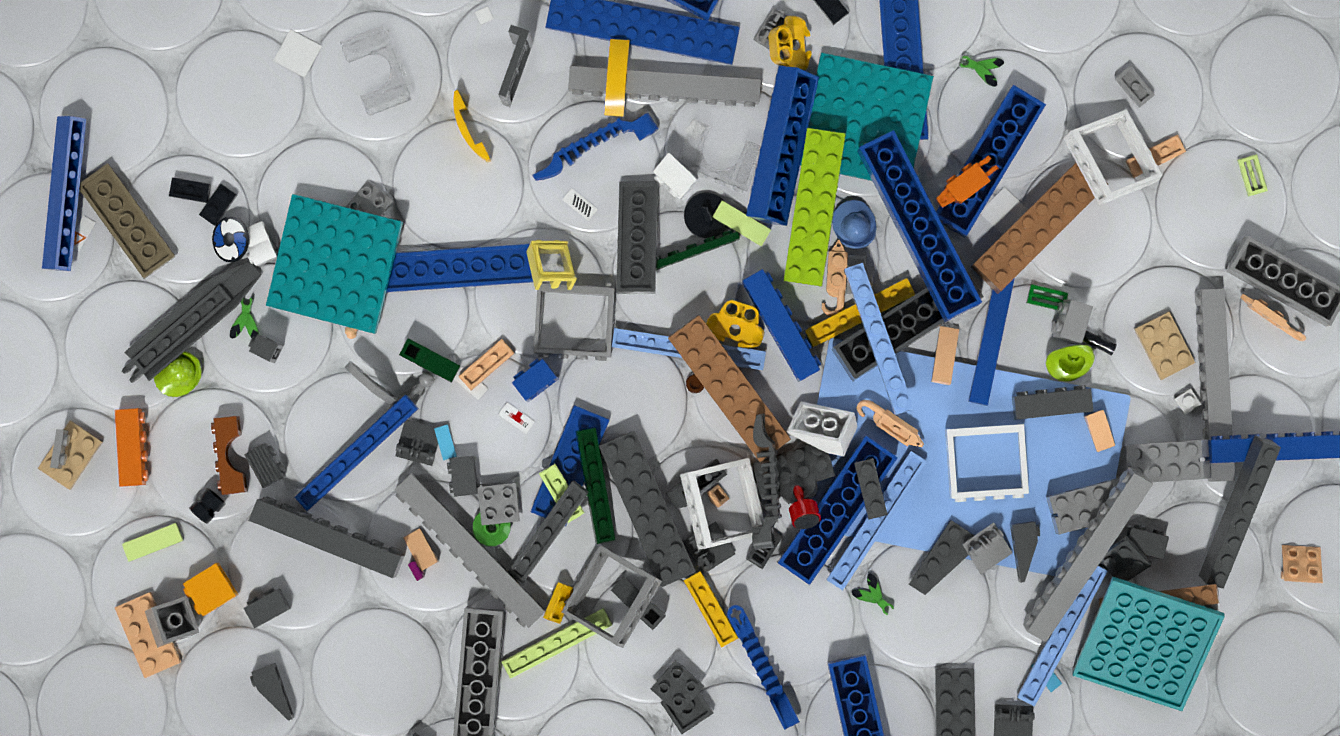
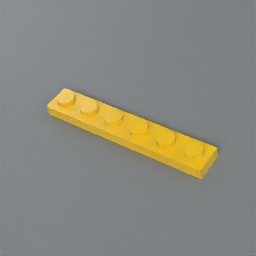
M905 278L874 294L881 313L915 295V292L908 278ZM855 304L804 331L812 346L815 347L862 323Z

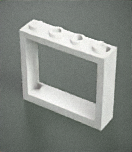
M1127 109L1074 129L1063 138L1099 205L1152 185L1163 176ZM1117 124L1146 179L1111 192L1082 137Z
M1024 424L945 429L950 499H955V502H966V498L974 497V501L986 500V496H993V500L1005 499V495H1012L1013 498H1024V494H1029ZM1018 432L1021 488L957 492L953 437Z
M749 458L680 474L698 550L752 537V530L711 540L696 476L737 466L751 526H763L765 520L762 513V502L758 497V485L754 480L753 467H751Z

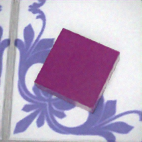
M416 561L408 564L417 581L424 578L425 575L418 567Z

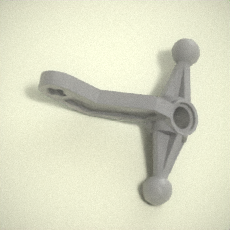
M349 361L345 366L347 371L368 390L391 405L388 410L404 395H407L416 405L424 388L430 387L434 383V376L431 373H422L419 377V383L397 398L390 391L372 380L353 362Z

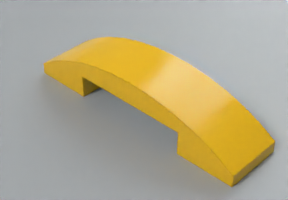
M610 39L605 116L624 117L629 40Z
M454 91V114L463 138L481 159L487 163L491 162L483 143L480 142L475 145L461 115V112L467 110L459 91Z

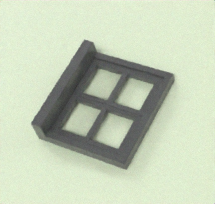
M510 25L508 32L512 43L516 46L498 93L502 104L507 107H511L533 45L530 31L514 25Z

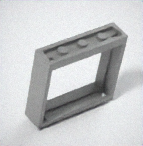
M541 284L539 290H537L534 353H538V357L549 358V354H557V358L568 359V355H576V359L587 360L588 356H593L595 360L607 361V357H611L615 288L574 285L572 290H568L567 285H559L558 288L552 289L550 284ZM544 293L608 296L605 351L542 348L541 332Z
M600 545L596 553H593L589 565L584 568L580 581L574 585L570 598L565 601L566 605L562 613L616 646L624 648L662 581ZM608 556L646 578L645 583L614 636L576 613Z

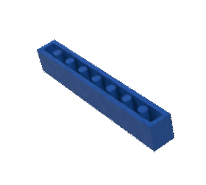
M57 116L42 269L71 271L86 128L85 118Z
M1333 431L1321 432V436H1315V432H1303V436L1297 437L1296 433H1284L1285 437H1278V433L1266 434V439L1274 441L1281 447L1276 461L1340 458V431L1339 435H1333ZM1250 434L1247 439H1241V435H1229V439H1223V436H1211V440H1208L1209 457H1205V461H1210V463L1244 462L1254 436L1260 437V434Z

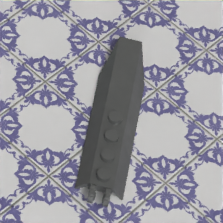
M247 261L212 277L124 352L132 361L122 369V372L126 374L136 365L139 371L131 376V383L138 380L143 374L148 381L152 380L233 311L261 277V273L250 261Z

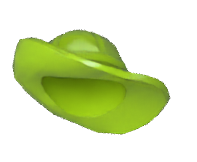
M1088 345L1068 346L1051 352L1046 359V367L1049 374L1055 379L1066 382L1074 381L1089 371L1093 365L1095 355L1092 348Z
M184 351L154 377L156 387L164 395L170 397L188 394L198 385L201 379L200 362L194 355Z

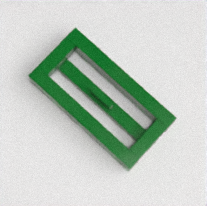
M1031 284L1026 303L1057 310L1058 306L1034 301L1032 297L1063 303L1064 300H1067L1068 293ZM1039 290L1063 296V300L1036 294L1033 291Z

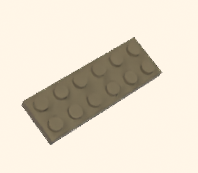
M108 163L80 183L79 190L144 279L176 257Z

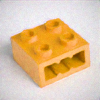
M219 562L183 583L185 587L183 588L184 593L188 598H192L195 603L193 605L195 611L199 615L202 614V616L208 615L239 595Z

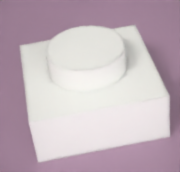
M1191 389L1174 398L1183 415L1188 414L1201 405Z

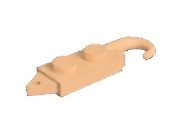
M840 240L836 242L831 251H828L826 291L830 296L837 298V306L833 311L828 310L825 303L821 304L823 312L828 316H833L843 311L845 302L846 275L844 269L847 268L848 252L845 251Z
M1242 294L1240 298L1248 304L1247 307L1299 341L1306 340L1304 334L1296 331L1286 323L1287 321L1283 318L1284 315L1277 310L1272 311L1268 308V304L1261 299L1253 300Z
M861 400L857 404L856 408L860 416L865 417V414L862 412L863 406L870 408L875 412L873 420L876 426L904 445L923 447L924 443L918 435V430L888 409L885 410L870 400Z

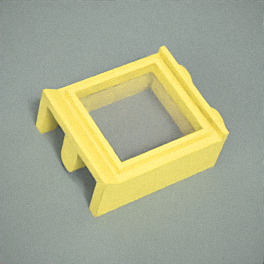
M531 241L526 252L535 290H539L543 281H550L552 289L558 288L561 281H567V289L572 290L577 278L573 270L567 245L568 241Z

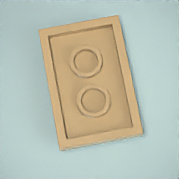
M1170 312L1134 329L1160 380L1195 363Z
M69 421L64 430H68V435H70L69 445L65 448V454H67L66 464L62 466V469L50 468L53 445L38 467L40 471L69 490L73 488L103 443V441L73 421Z

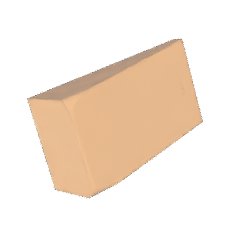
M1104 409L1084 416L1097 452L1115 446Z
M420 528L403 537L421 571L439 562Z

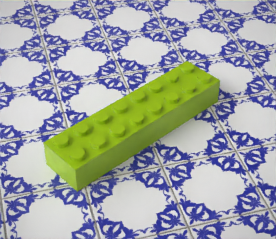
M807 128L784 281L821 287L823 285L846 138L845 133Z

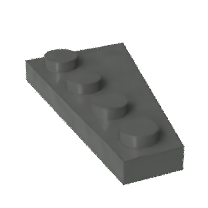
M950 520L909 582V585L926 595L968 556L962 544L974 535Z

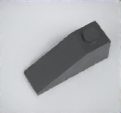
M715 459L701 469L720 465L718 459ZM725 470L696 476L700 495L727 475ZM681 481L666 492L676 509L687 507Z
M1034 521L1010 525L1018 582L1020 583L1026 580L1038 543V536H1040L1039 525H1036Z
M276 663L252 671L250 680L253 687H256L288 721L295 718Z

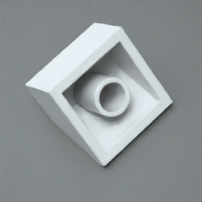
M670 153L665 156L653 171L654 179L661 186L665 184L669 188L668 193L675 199L677 197L682 199L697 183V179Z

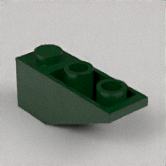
M409 338L399 354L403 358L451 383L460 368V365Z

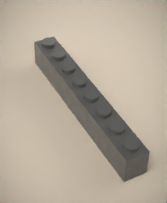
M1254 436L1199 573V577L1208 585L1217 584V587L1224 589L1281 449L1270 439Z

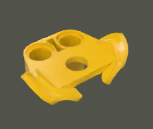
M786 16L783 25L770 30L768 36L769 51L773 63L786 67H797L804 71L808 68L812 52L807 51L805 53L804 36L810 37V32L802 18ZM779 31L782 33L781 40L778 37ZM794 39L800 44L798 50H793ZM780 51L784 54L783 59L780 57Z
M734 300L727 301L719 313H712L706 322L718 340L724 342V337L739 341L738 347H758L764 338V330L758 325V310L753 306ZM730 303L737 306V312L733 315L728 314L726 311V307ZM752 309L755 311L756 315L753 320L745 318L746 310ZM734 324L738 325L741 329L740 334L737 336L731 335L729 331L730 327Z

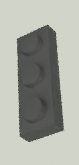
M871 458L854 463L868 520L888 515L874 459Z

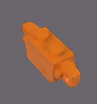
M988 155L974 165L969 163L961 169L963 172L957 177L954 174L946 181L947 185L944 187V191L936 198L939 205L943 208L952 202L961 204L991 181L988 176L999 169L997 165L992 166L986 173L981 169V166L987 164L991 157Z

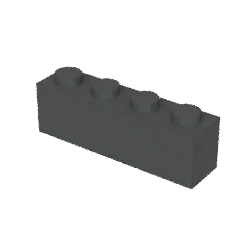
M1085 385L1074 386V390L1066 391V387L1054 388L1055 392L1047 393V389L1035 390L1036 394L1028 395V391L1016 392L1017 396L1012 397L1014 420L1092 412L1091 388L1086 389Z

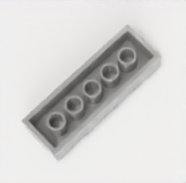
M1249 236L1242 239L1225 270L1227 273L1325 327L1332 325L1340 311V286Z

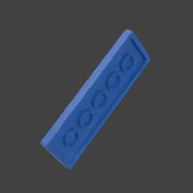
M575 405L549 467L556 464L568 485L572 481H576L583 487L584 477L575 431L595 427L598 444L600 445L610 420ZM542 482L530 512L546 518L556 505V502L545 483Z

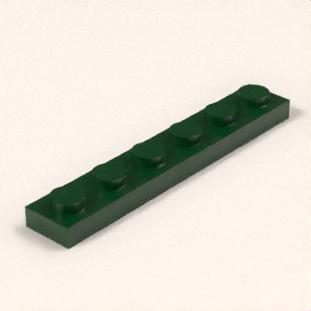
M732 230L722 233V237L715 239L713 236L703 240L704 244L699 246L694 243L686 246L685 251L679 252V250H674L667 253L668 257L661 259L658 256L656 257V270L739 241L738 232L733 233Z
M591 427L577 430L575 432L585 488L589 491L587 499L595 543L600 544L614 541L615 534L596 428Z

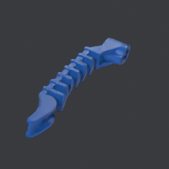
M649 113L644 114L633 122L622 121L618 118L616 122L608 123L606 127L599 128L595 133L591 132L587 137H582L577 142L569 144L568 147L561 148L559 152L554 153L553 160L547 168L532 176L535 181L559 175L563 170V163L560 157L563 156L569 166L574 165L575 163L569 155L570 152H573L577 159L580 158L582 154L578 149L582 146L584 151L587 152L590 150L587 143L592 142L594 147L600 145L597 140L599 137L602 138L604 143L607 142L609 138L606 133L608 132L611 133L613 138L619 136L618 131L620 130L623 134L634 132L639 141L655 133L659 128Z
M738 605L731 606L728 609L727 616L738 638L741 639L743 648L745 647L747 656L750 658L752 666L755 668L756 674L759 676L761 684L764 686L784 730L799 723L800 721L786 693L783 691V687L780 685L778 677L768 661V657L762 651L764 649L761 647L744 609ZM733 609L741 610L739 617L742 625H740L736 617H731Z

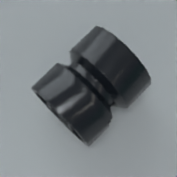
M206 488L200 495L201 499L195 500L189 509L201 521L208 524L215 517L214 512H219L226 503L214 491Z

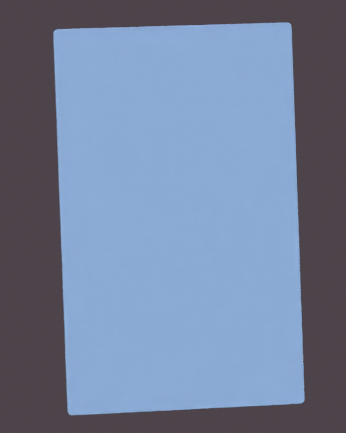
M831 338L828 344L817 405L854 412L857 429L844 456L830 454L835 476L817 481L818 490L816 496H813L811 499L817 503L819 502L862 438L868 436L898 457L880 483L882 493L910 451L927 461L875 542L930 552L950 520L973 535H976L994 522L998 530L1002 531L1003 538L1012 551V554L996 565L1016 569L1010 525L1034 521L1036 525H1039L1040 536H1038V543L1029 571L1055 576L1057 569L1065 563L1068 553L1073 551L1077 545L1078 538L1088 528L1060 535L1056 534L1051 517H1058L1057 513H1050L1046 497L1116 478L1131 400L1130 396L1091 388L1092 412L1014 420L1012 397L1017 396L1016 392L1028 391V395L1036 394L1035 390L1047 389V393L1055 392L1054 388L1066 387V391L1074 390V386L1079 385L995 369L988 406L968 402L976 365L954 361L951 385L931 382L934 357L900 351L895 356L914 409L896 416L917 429L918 435L924 443L923 447L906 446L876 426L873 420L875 412L870 408L862 407L865 417L860 416L857 412L856 407L861 400H870L894 414L878 366L852 382L832 351V348L843 340ZM1104 409L1115 446L1097 452L1084 416ZM1024 424L1029 494H1024V498H1013L1012 495H1005V499L993 500V496H986V500L974 501V497L966 498V502H955V499H950L945 429ZM1018 432L953 437L957 492L1021 488ZM865 506L844 536L854 537L867 518ZM969 555L965 558L968 560H972Z

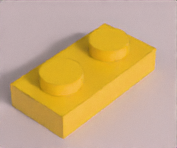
M560 582L557 583L543 618L561 623L564 616L562 610L566 605L565 601L573 593V587Z

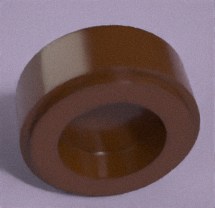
M695 374L687 378L686 387L691 393H700L704 389V386Z

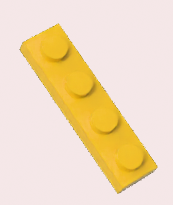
M699 571L685 579L684 582L721 648L738 639L735 630L702 572Z

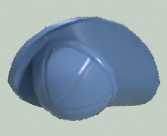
M858 200L846 201L837 207L832 223L833 230L840 242L854 249H862L868 246L874 240L877 230L875 217L870 208Z

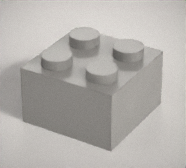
M1074 300L1060 302L1057 308V313L1059 314L1057 321L1053 322L1051 332H1053L1052 337L1072 343H1082L1093 306Z
M187 596L151 607L145 611L157 648L199 633Z

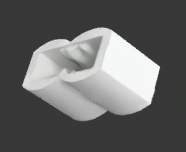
M261 221L247 227L249 233L248 249L250 252L247 253L250 263H254L255 266H261L277 259L278 253L265 223Z

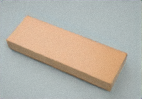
M1178 135L1149 149L1158 166L1186 152ZM1135 157L1126 160L1134 178L1143 174Z
M940 326L931 382L951 385L959 329Z
M501 339L460 374L459 378L472 391L515 353Z

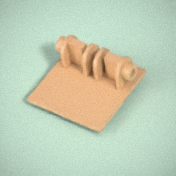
M1282 545L1283 571L1281 572V579L1292 582L1323 583L1320 547Z

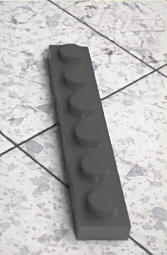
M576 481L571 482L508 570L512 576L521 583L527 580L589 491Z

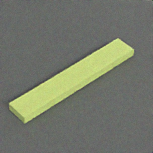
M604 608L585 617L586 620L603 630L612 626ZM576 622L501 662L511 679L597 633Z

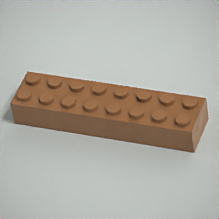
M1077 163L1046 191L971 266L997 294L1095 198Z
M697 315L668 337L756 458V452L769 450V447L757 446L753 439L754 423L758 414L765 413L766 432L775 441L776 450L791 440L788 433L700 315ZM767 457L757 459L759 460V462H761Z

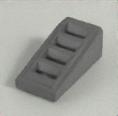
M774 532L776 539L775 547L763 549L768 552L767 555L755 550L753 547L746 559L763 570L782 536ZM754 553L762 557L764 560L761 562L755 557H753Z

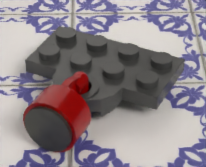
M808 445L776 455L778 460L777 471H779L778 482H780L779 492L784 501L792 504L789 507L792 525L798 529L812 528L819 523L821 517L818 505L811 498L816 496L818 490L817 481L835 476L830 454L812 445ZM766 458L761 462L769 461V458ZM757 461L752 463L759 493L763 499L765 494L771 493V489L764 488V483L771 482V478L764 479L763 476L764 472H770V467L761 468V462Z

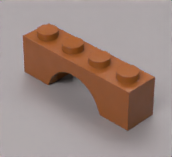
M240 417L213 418L214 423H211L212 434H215L216 442H213V449L218 457V461H215L216 472H219L220 480H217L218 491H221L222 495L248 492L246 473L235 469L228 457L231 443L241 436Z

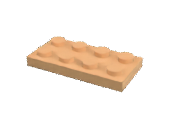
M151 592L115 607L144 678L181 663L173 643L157 648L145 614L146 610L157 606Z

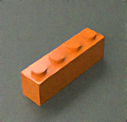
M140 408L115 410L119 487L146 485V481L149 480L148 470H145V462L148 460L147 451L144 450V443H146V432L143 431L145 413Z

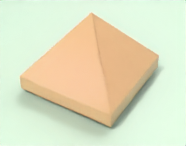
M719 484L707 492L710 502L718 508L729 500V497Z

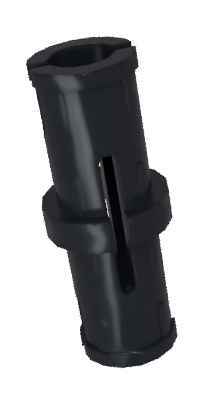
M1086 330L1083 342L1091 345V348H1097L1111 356L1116 349L1117 344L1103 339L1099 334L1095 335Z

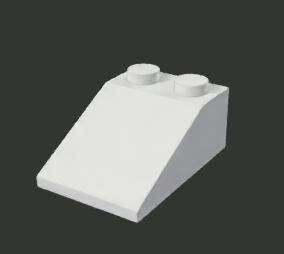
M800 402L787 429V433L826 453L844 456L857 429L855 413Z

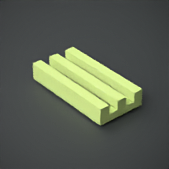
M1257 154L1237 160L1248 197L1268 191ZM1250 160L1254 162L1261 189H1258ZM1244 162H1246L1254 191L1251 189Z

